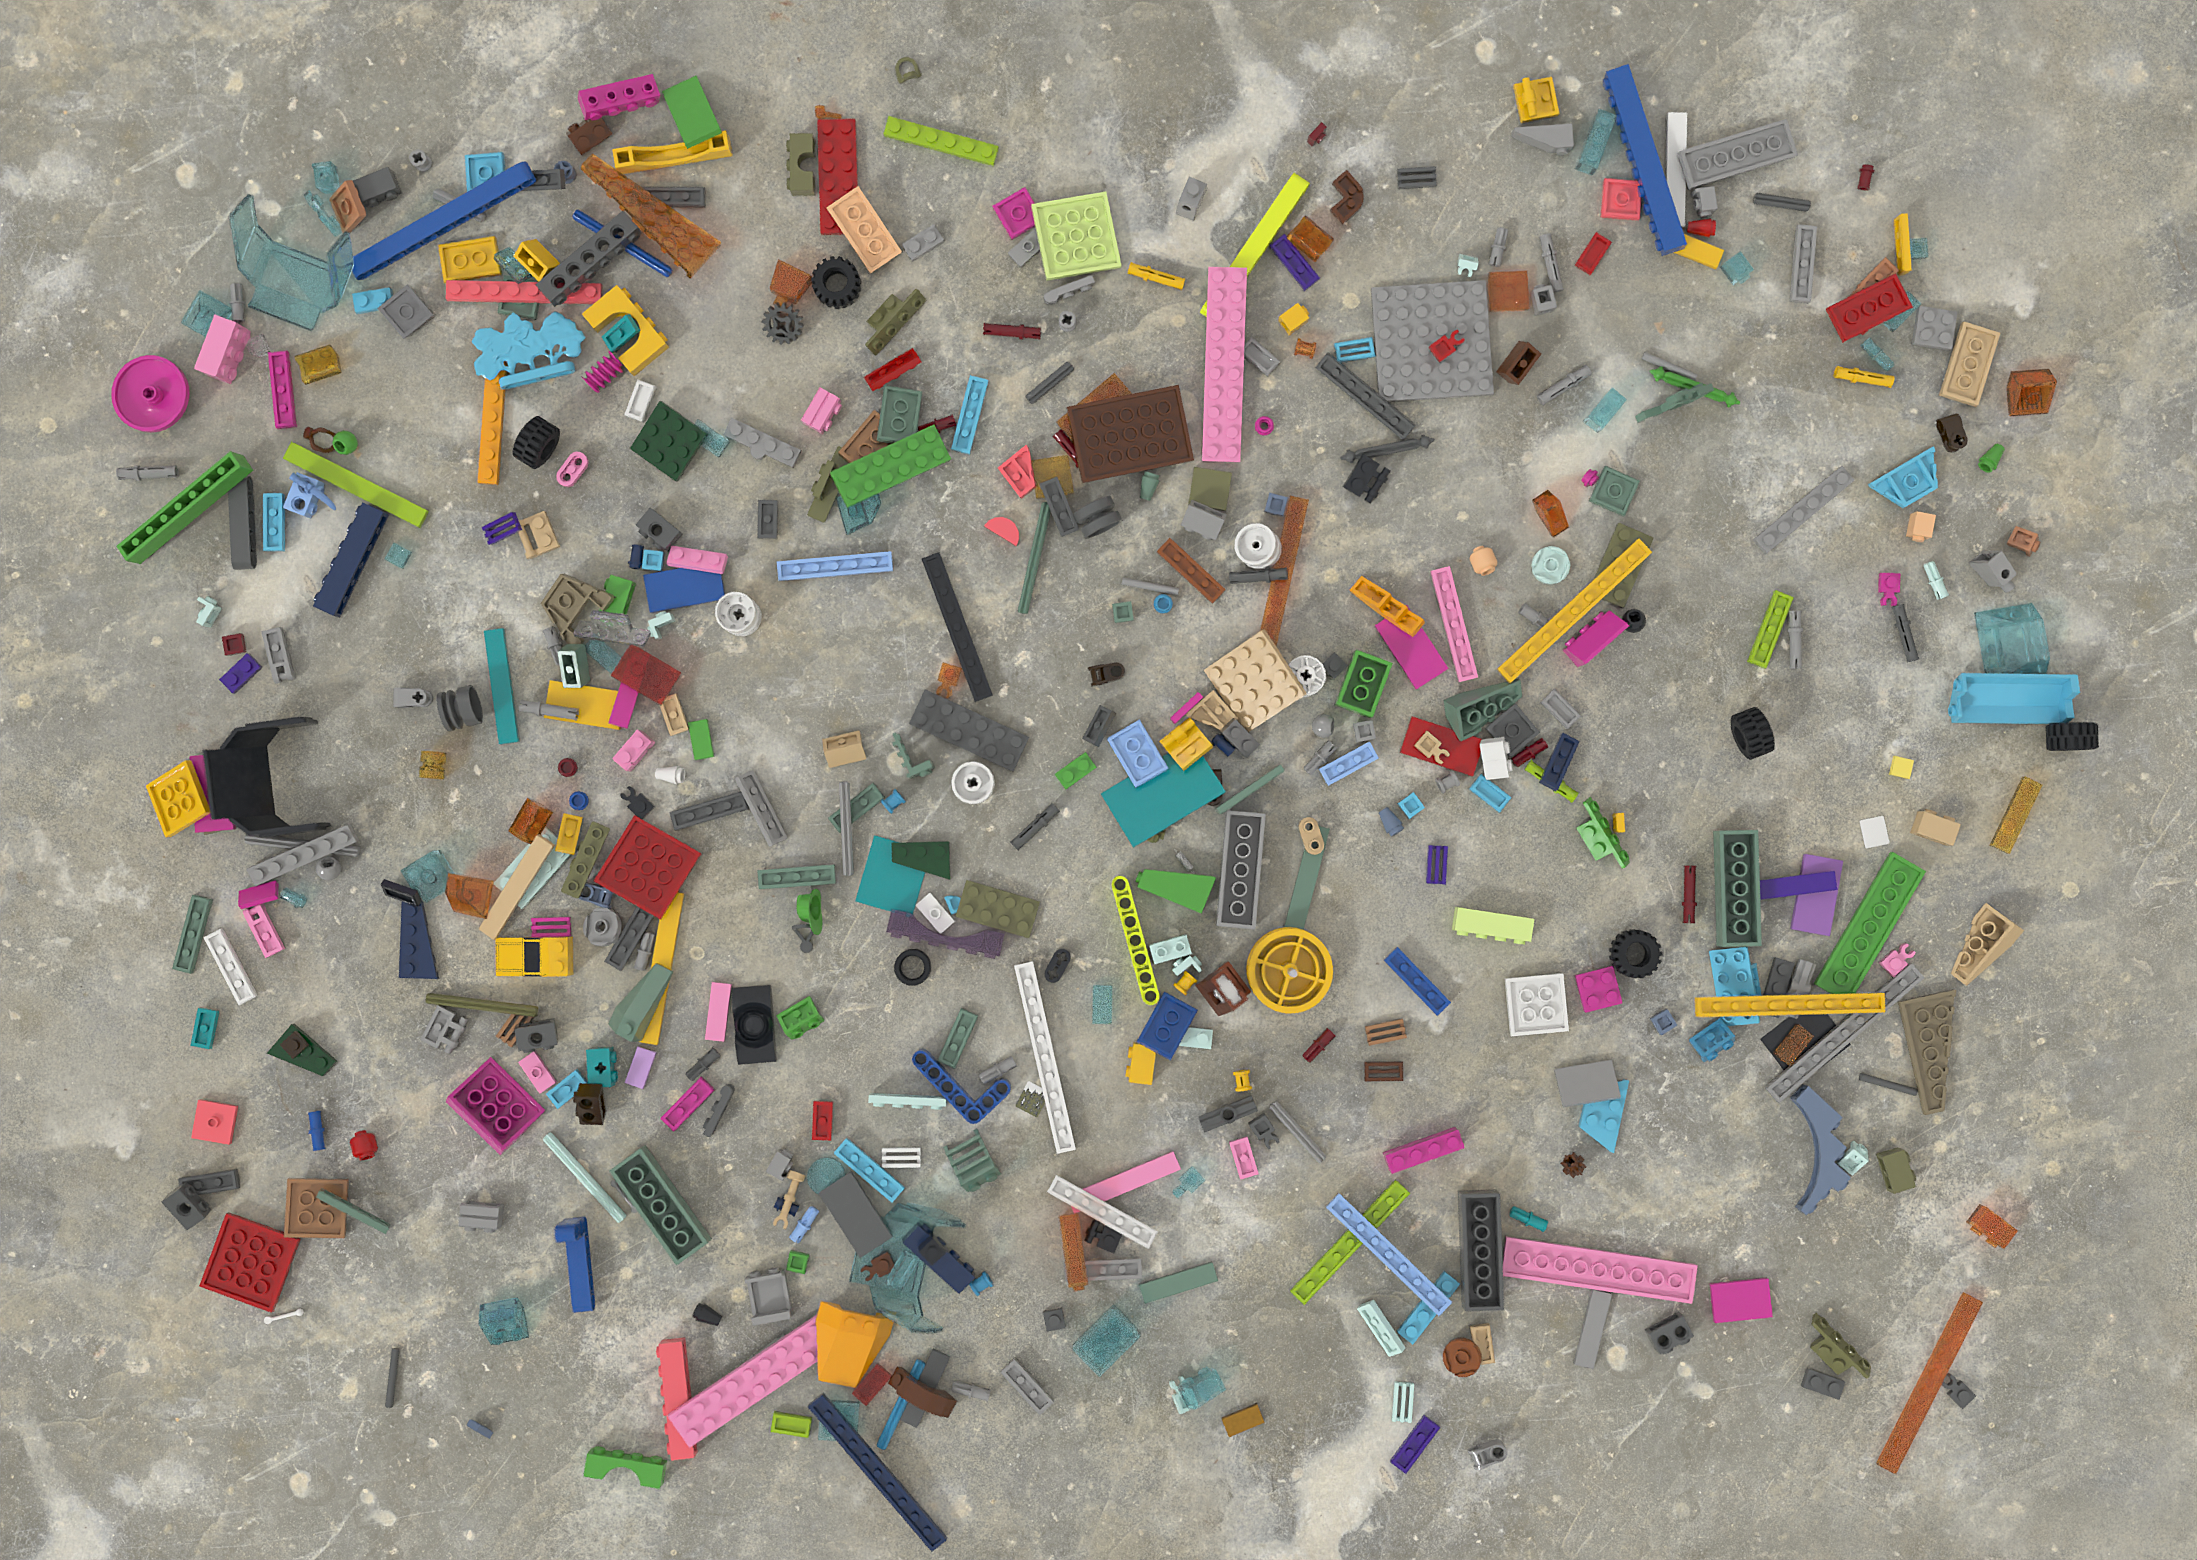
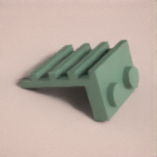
M896 732L892 734L895 739L892 744L900 750L897 755L904 759L902 767L909 770V773L906 774L907 778L912 779L918 775L925 777L933 773L932 769L935 766L931 760L913 766L900 735Z
M978 1129L973 1130L976 1136L949 1150L947 1145L943 1147L961 1187L967 1192L978 1190L982 1184L996 1180L997 1176L1001 1174L999 1167L993 1162ZM977 1142L980 1143L979 1147L955 1160L953 1159V1155ZM984 1152L985 1156L958 1170L957 1166Z

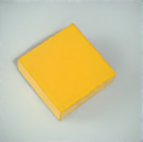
M1613 813V832H1625L1624 813Z

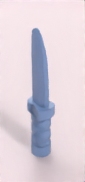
M295 473L290 475L289 479L301 486L308 494L312 493L331 509L336 510L335 504L324 493L315 488L314 484L308 483Z

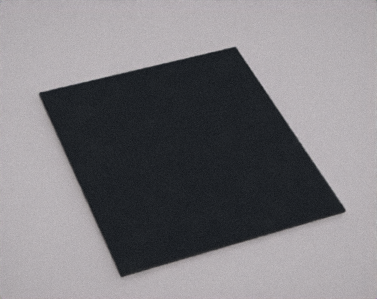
M1828 1014L1799 1015L1797 1019L1788 1017L1760 1040L1782 1069L1785 1070L1836 1025ZM1850 1043L1847 1044L1842 1050H1840V1051H1839L1835 1056H1833L1830 1060H1832L1834 1057H1836L1838 1054H1840L1842 1051H1844V1050H1845L1847 1047H1849L1851 1044H1850Z

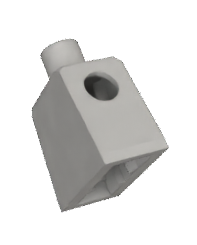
M1189 177L1179 199L1176 214L1194 221L1207 190V184Z
M1982 551L1969 562L1987 585L2001 587L2005 593L2015 587L2011 579L2016 576V572L2002 551Z

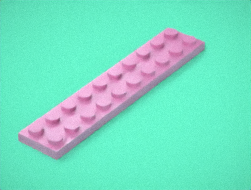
M1208 267L1202 461L1240 462L1247 268Z
M1505 1236L1502 1256L1503 1276L1693 1303L1698 1267L1696 1264Z
M817 1315L668 1414V1418L689 1448L817 1362Z

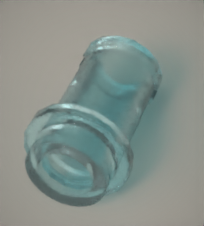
M287 887L280 894L281 899L290 902L295 908H303L307 902L305 895H299Z

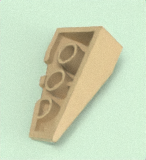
M1987 903L1984 904L1973 918L1969 935H1966L1964 940L1966 941L1962 952L1959 953L1951 972L1955 978L1966 986L2009 949L2024 932L2021 927Z

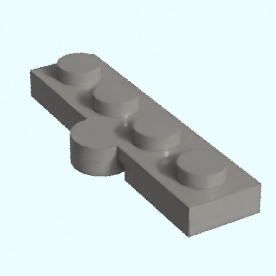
M731 418L723 434L725 437L751 448V455L757 460H761L767 455L794 468L801 453L800 449L734 418Z

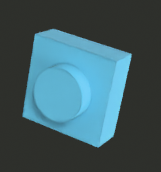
M644 550L642 569L662 571L664 552Z
M1414 792L1397 803L1408 819L1425 808Z

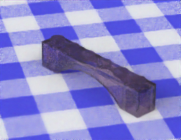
M891 909L886 931L891 933V937L901 939L903 935L910 937L909 941L918 943L921 940H926L928 945L939 947V944L947 945V949L958 951V948L966 949L965 953L973 955L981 952L985 953L984 957L992 959L1000 956L1005 936L1003 932L989 929L970 936H945L925 927L911 912Z

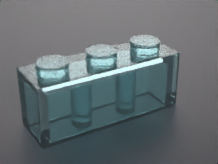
M1601 109L1594 115L1575 166L1576 170L1593 175L1598 169L1617 115Z

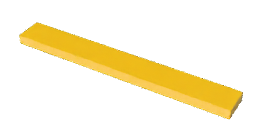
M678 892L662 920L659 919L651 968L658 963L669 970L672 969L685 893ZM669 983L642 1041L638 1042L653 1045L659 1044Z

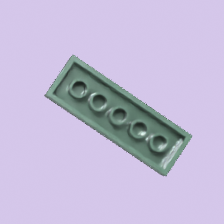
M1758 830L1713 831L1716 946H1762Z
M646 1145L609 1170L676 1266L710 1242L712 1238Z

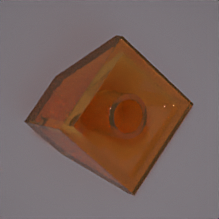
M448 873L445 894L453 912L487 919L494 881L464 874Z

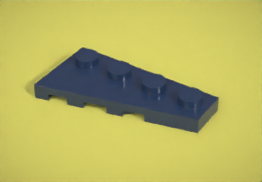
M423 901L419 907L401 902L399 978L439 979L435 966V956L431 947V937L428 933V923Z

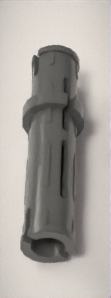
M1267 567L1263 570L1230 572L1229 579L1230 584L1260 581L1271 583V581L1288 580L1287 567L1279 569Z
M1905 605L1893 606L1891 608L1896 620L1895 627L1898 628L1907 662L1919 660L1909 625L1911 621L1907 618Z
M1051 803L1041 814L1038 813L1036 815L1037 818L1010 843L1019 851L1044 826L1047 827L1049 825L1048 822L1060 810Z

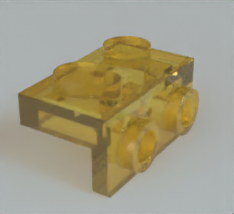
M331 345L295 356V361L300 366L301 378L305 385L342 373L339 355Z

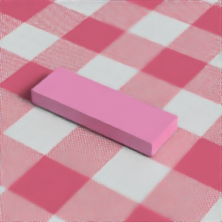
M712 982L705 1040L725 1041L732 984Z

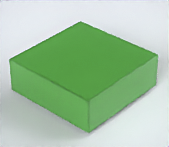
M790 1250L786 1270L805 1274L809 1254Z

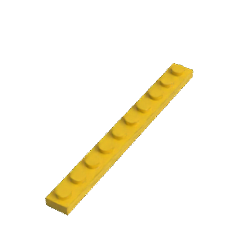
M1637 539L1497 668L1499 673L1509 683L1516 679L1652 553L1651 550L1640 539Z
M1885 993L1695 997V1017L1885 1013Z

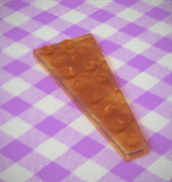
M593 153L582 163L581 170L595 184L601 186L606 191V195L609 198H613L620 205L619 208L622 211H626L632 217V221L650 239H653L660 245V250L664 254L668 253L675 260L674 264L677 267L681 266L685 270L688 278L691 279L720 247L721 242Z

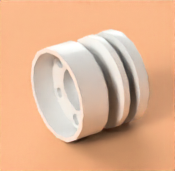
M741 592L725 594L719 599L715 608L717 622L723 629L735 636L745 637L751 635L758 629L761 623L762 614L760 607L754 600ZM738 614H744V617H737Z
M1300 656L1288 664L1307 693L1303 697L1314 695L1323 687L1326 680V671L1323 664L1317 658ZM1305 671H1307V675L1310 676V678H1307L1306 681H1304L1303 677L1300 676V674H1303Z

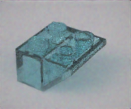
M518 1297L480 1305L478 1325L491 1345H500L505 1342L529 1338L524 1307Z

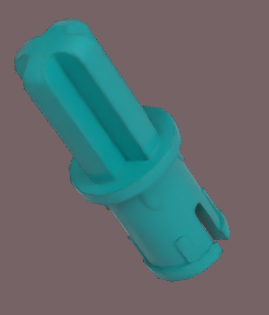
M1515 1206L1510 1209L1509 1216L1523 1222L1525 1226L1530 1225L1542 1232L1546 1230L1548 1220L1533 1215L1531 1211L1527 1212Z

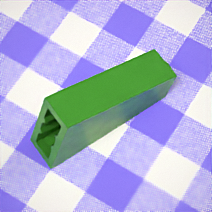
M1144 869L1143 872L1139 871L1135 882L1138 883V888L1202 913L1216 878L1207 875Z

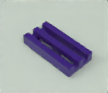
M511 512L483 526L482 530L486 532L484 535L489 540L487 541L488 545H493L521 531L522 528L516 513ZM513 518L512 521H510V522H508V523H506V524H504V525H502V526H500V527H498V528H496V529H494V530H492V531L490 530V529H492V528H494V527H496V526H498V525H500V524H502V523H504V522H506V521H508V520H510V519ZM515 524V528L493 538L494 534Z
M1428 845L1427 884L1446 885L1448 846ZM1432 849H1436L1434 880H1431ZM1440 850H1443L1441 880H1438Z

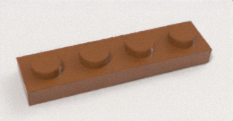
M1171 538L1157 550V553L1211 604L1226 590Z

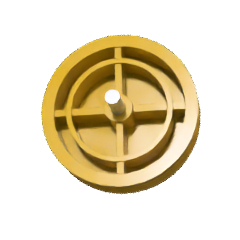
M1282 927L1264 934L1254 944L1247 959L1246 974L1251 990L1264 1005L1277 1012L1292 1014L1306 1011L1317 1005L1324 998L1332 982L1333 965L1327 948L1317 937L1303 929Z

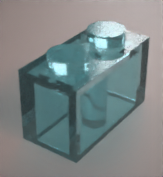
M1611 388L1583 422L1595 432H1600L1627 399L1614 388Z
M1204 1367L1197 1372L1198 1375L1195 1377H1189L1182 1381V1385L1178 1387V1390L1188 1409L1196 1410L1226 1390L1216 1369Z

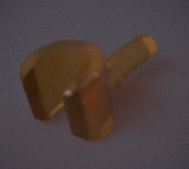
M824 105L815 106V116L818 119L826 117L841 119L842 114L825 112Z

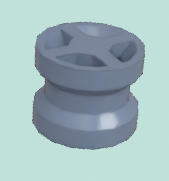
M559 161L554 166V169H564L565 184H570L575 180L576 171L569 162Z

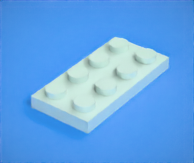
M546 826L538 834L552 842L555 846L517 905L521 909L528 905L571 856V854L555 851L558 837ZM535 837L493 883L500 891L504 889Z

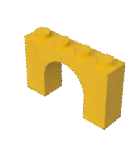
M616 285L584 311L582 315L597 332H600L618 317L630 314L632 318L637 320L640 328L637 342L618 357L629 372L635 376L669 348L665 343L668 339L661 331L659 333L655 331L654 327L656 325L649 316L645 319L641 314L644 310L637 302L633 304L629 298L632 297L625 288L620 289Z

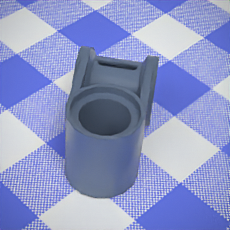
M586 883L585 886L590 888L591 894L589 897H586L581 893L579 899L611 909L610 903L614 893L602 886Z

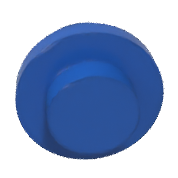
M577 791L571 794L569 804L573 809L583 810L588 806L589 798L584 792Z

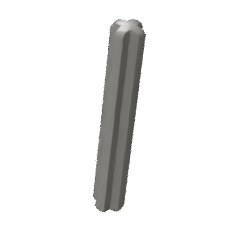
M1274 1101L1269 1106L1271 1111L1318 1163L1323 1162L1326 1155L1277 1101Z

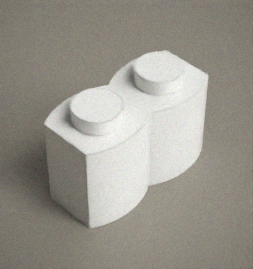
M1504 737L1482 739L1480 749L1486 780L1509 777L1510 772L1513 771L1512 760H1508L1507 756L1510 753L1509 742H1505Z

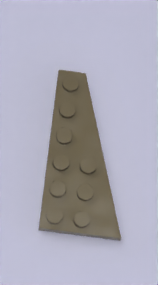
M1956 989L1897 1001L1924 1115L1945 1111L1947 1091L1945 1086L1946 1076L1949 1071L1947 1066L1951 1050L1953 1030L1951 1025L1952 1015L1955 1010L1953 1005Z

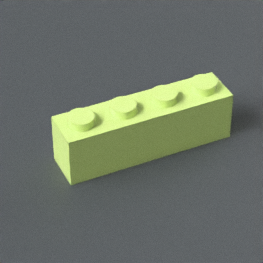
M1455 907L1452 930H1456L1457 935L1468 936V933H1476L1477 938L1487 939L1489 935L1495 936L1497 941L1506 942V939L1509 938L1514 939V943L1525 945L1526 941L1531 942L1534 919Z

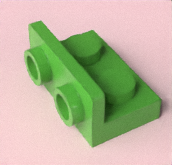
M810 996L776 1015L785 1035L791 1040L800 1038L806 1031L815 1029L820 1023L824 1022V1018L819 1014Z

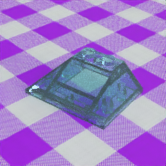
M2032 603L1974 613L1985 673L2047 674L2050 654L2044 620Z

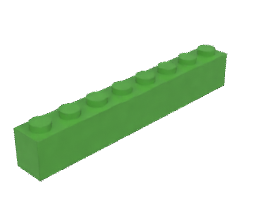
M230 451L116 547L127 562L141 564L253 471L252 467L244 455Z

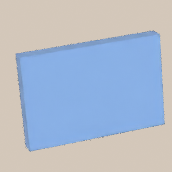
M1140 719L1107 738L1135 788L1169 769Z

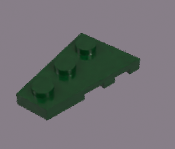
M950 841L891 843L893 863L950 880Z

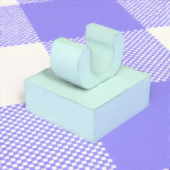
M1459 254L1457 261L1459 266L1458 274L1461 275L1462 270L1466 268L1469 270L1468 277H1471L1473 270H1477L1478 258Z

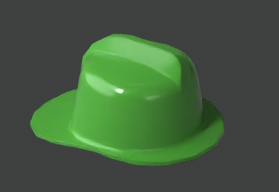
M815 888L810 894L798 895L796 909L799 918L804 922L810 923L812 932L815 935H819L823 925L821 894Z

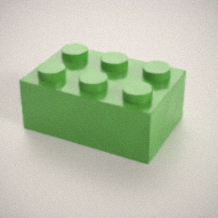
M1355 650L1334 705L1367 718H1372L1393 663Z

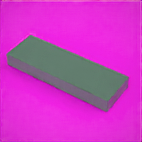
M874 783L850 800L851 824L885 798ZM839 809L828 819L837 831L841 833Z
M963 1008L960 1009L937 1061L955 1069L979 1015Z

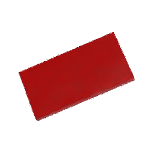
M1895 273L1827 307L1826 311L1843 343L1913 308Z
M1411 716L1399 753L1473 777L1481 754L1480 742L1482 739L1472 736L1460 741L1453 729ZM1426 731L1442 743L1438 747L1440 750H1446L1450 754L1448 757L1443 753L1439 755V759L1443 762L1442 764H1438L1435 761L1434 755L1427 758L1414 746Z

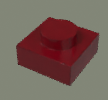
M1321 122L1308 136L1307 143L1312 147L1316 143L1320 144L1326 137L1327 126Z
M242 633L222 636L225 656L247 653Z

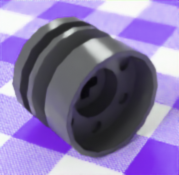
M472 685L457 688L456 694L453 690L437 694L438 713L447 731H454L456 728L462 729L463 723L468 727L482 724L483 711L481 702Z

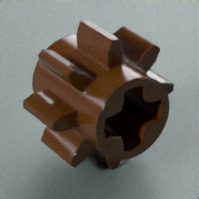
M1574 1152L1572 1155H1565L1563 1162L1560 1163L1564 1167L1562 1171L1566 1175L1569 1174L1572 1178L1582 1175L1584 1168L1587 1167L1582 1163L1585 1159L1581 1155L1577 1156Z

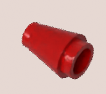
M1708 218L1688 221L1687 233L1704 237L1715 236L1716 220Z

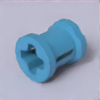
M896 789L885 800H881V803L891 814L896 807L906 802Z
M986 1271L969 1283L976 1296H979L980 1292L987 1287L994 1286Z

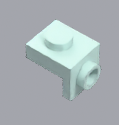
M660 612L655 615L656 618L648 621L650 626L647 629L651 637L657 640L662 639L658 628L675 622V618L670 612Z
M1188 955L1184 959L1180 957L1173 963L1174 968H1172V971L1178 976L1192 964L1200 973L1202 971L1200 968L1202 963L1196 956L1192 958Z

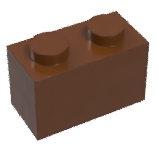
M1518 341L1496 373L1508 383L1519 385L1542 353L1529 342Z

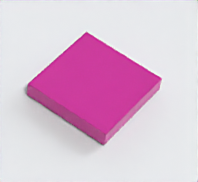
M1026 187L992 206L1011 240L1035 227L1031 205L1035 203Z

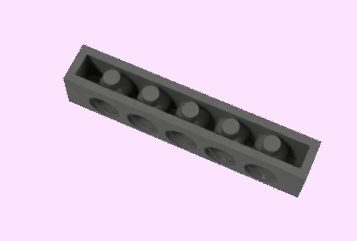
M623 210L535 285L554 307L563 304L567 296L581 288V284L586 280H591L600 268L608 266L614 256H618L625 251L627 245L636 242L640 234H642L641 230ZM617 233H624L621 238H615ZM603 245H609L607 250L601 251ZM589 257H594L592 263H586V260ZM574 270H580L578 275H571ZM565 282L562 288H557L558 283Z

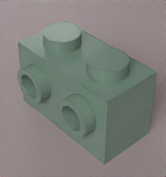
M566 644L557 651L563 688H582L591 680L585 644Z

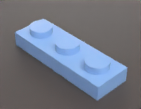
M1369 741L1321 767L1319 771L1327 786L1377 760L1378 756Z

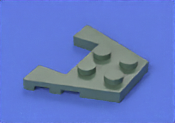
M1700 383L1693 386L1692 389L1680 390L1676 394L1667 397V402L1636 415L1637 423L1649 417L1658 416L1668 410L1692 403L1714 391L1712 383L1707 385Z

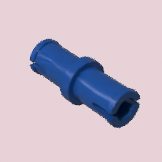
M321 1111L309 1112V1134H311L313 1151L326 1149L323 1136L325 1128H322Z

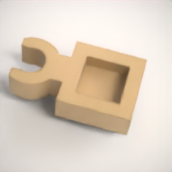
M1428 731L1414 745L1427 758L1434 755V759L1438 764L1443 763L1439 759L1441 753L1447 757L1450 755L1448 751L1438 748L1442 743Z

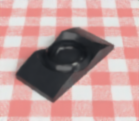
M771 985L732 988V1012L738 1065L776 1062Z

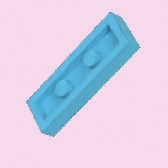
M263 493V551L266 552L285 551V508H283L285 494Z

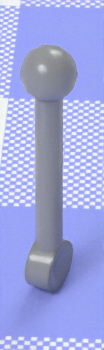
M612 1180L611 1186L615 1187L630 1205L631 1212L637 1213L638 1211L619 1187L616 1180Z

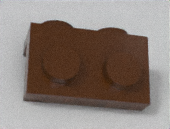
M602 118L598 120L584 119L580 124L576 122L568 127L569 131L566 133L581 155L612 135V132Z

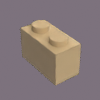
M1925 809V811H1917L1910 833L1945 846H1954L1961 824L1956 823L1952 817L1944 815L1942 818L1937 816V812Z

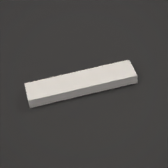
M221 928L203 937L238 1005H242L257 997L258 995L224 929Z

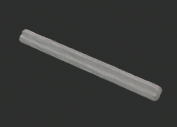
M246 834L244 841L246 844L292 849L309 840L275 836H248ZM349 845L330 854L358 857L360 847Z

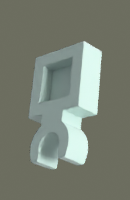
M1179 1376L1180 1384L1178 1386L1172 1380L1169 1381V1384L1176 1391L1172 1398L1178 1413L1183 1414L1197 1407L1198 1404L1191 1388H1185L1186 1381L1184 1377Z

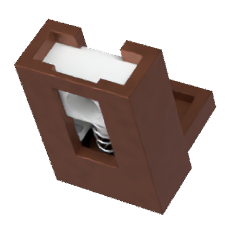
M1229 961L1195 985L1218 1016L1235 1011L1249 1000L1247 995L1251 993Z

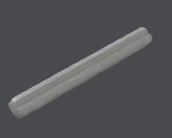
M849 781L839 782L843 874L851 876L854 874L850 783Z

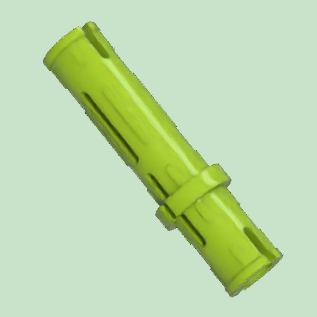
M1530 760L1524 768L1525 771L1539 780L1545 770L1533 762V760ZM1562 780L1559 789L1553 791L1555 794L1559 793L1571 803L1579 794L1566 785L1564 780Z

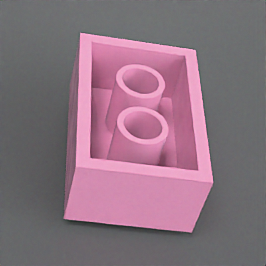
M214 314L194 369L209 377L231 384L232 380L236 378L238 364L243 359L244 348L250 341L251 331L234 321Z

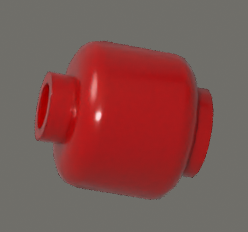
M366 1130L356 1132L349 1142L352 1155L355 1158H359L360 1161L373 1158L378 1151L375 1135L367 1133Z

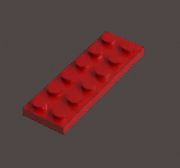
M856 119L817 120L820 234L844 235L827 210V207L858 186Z

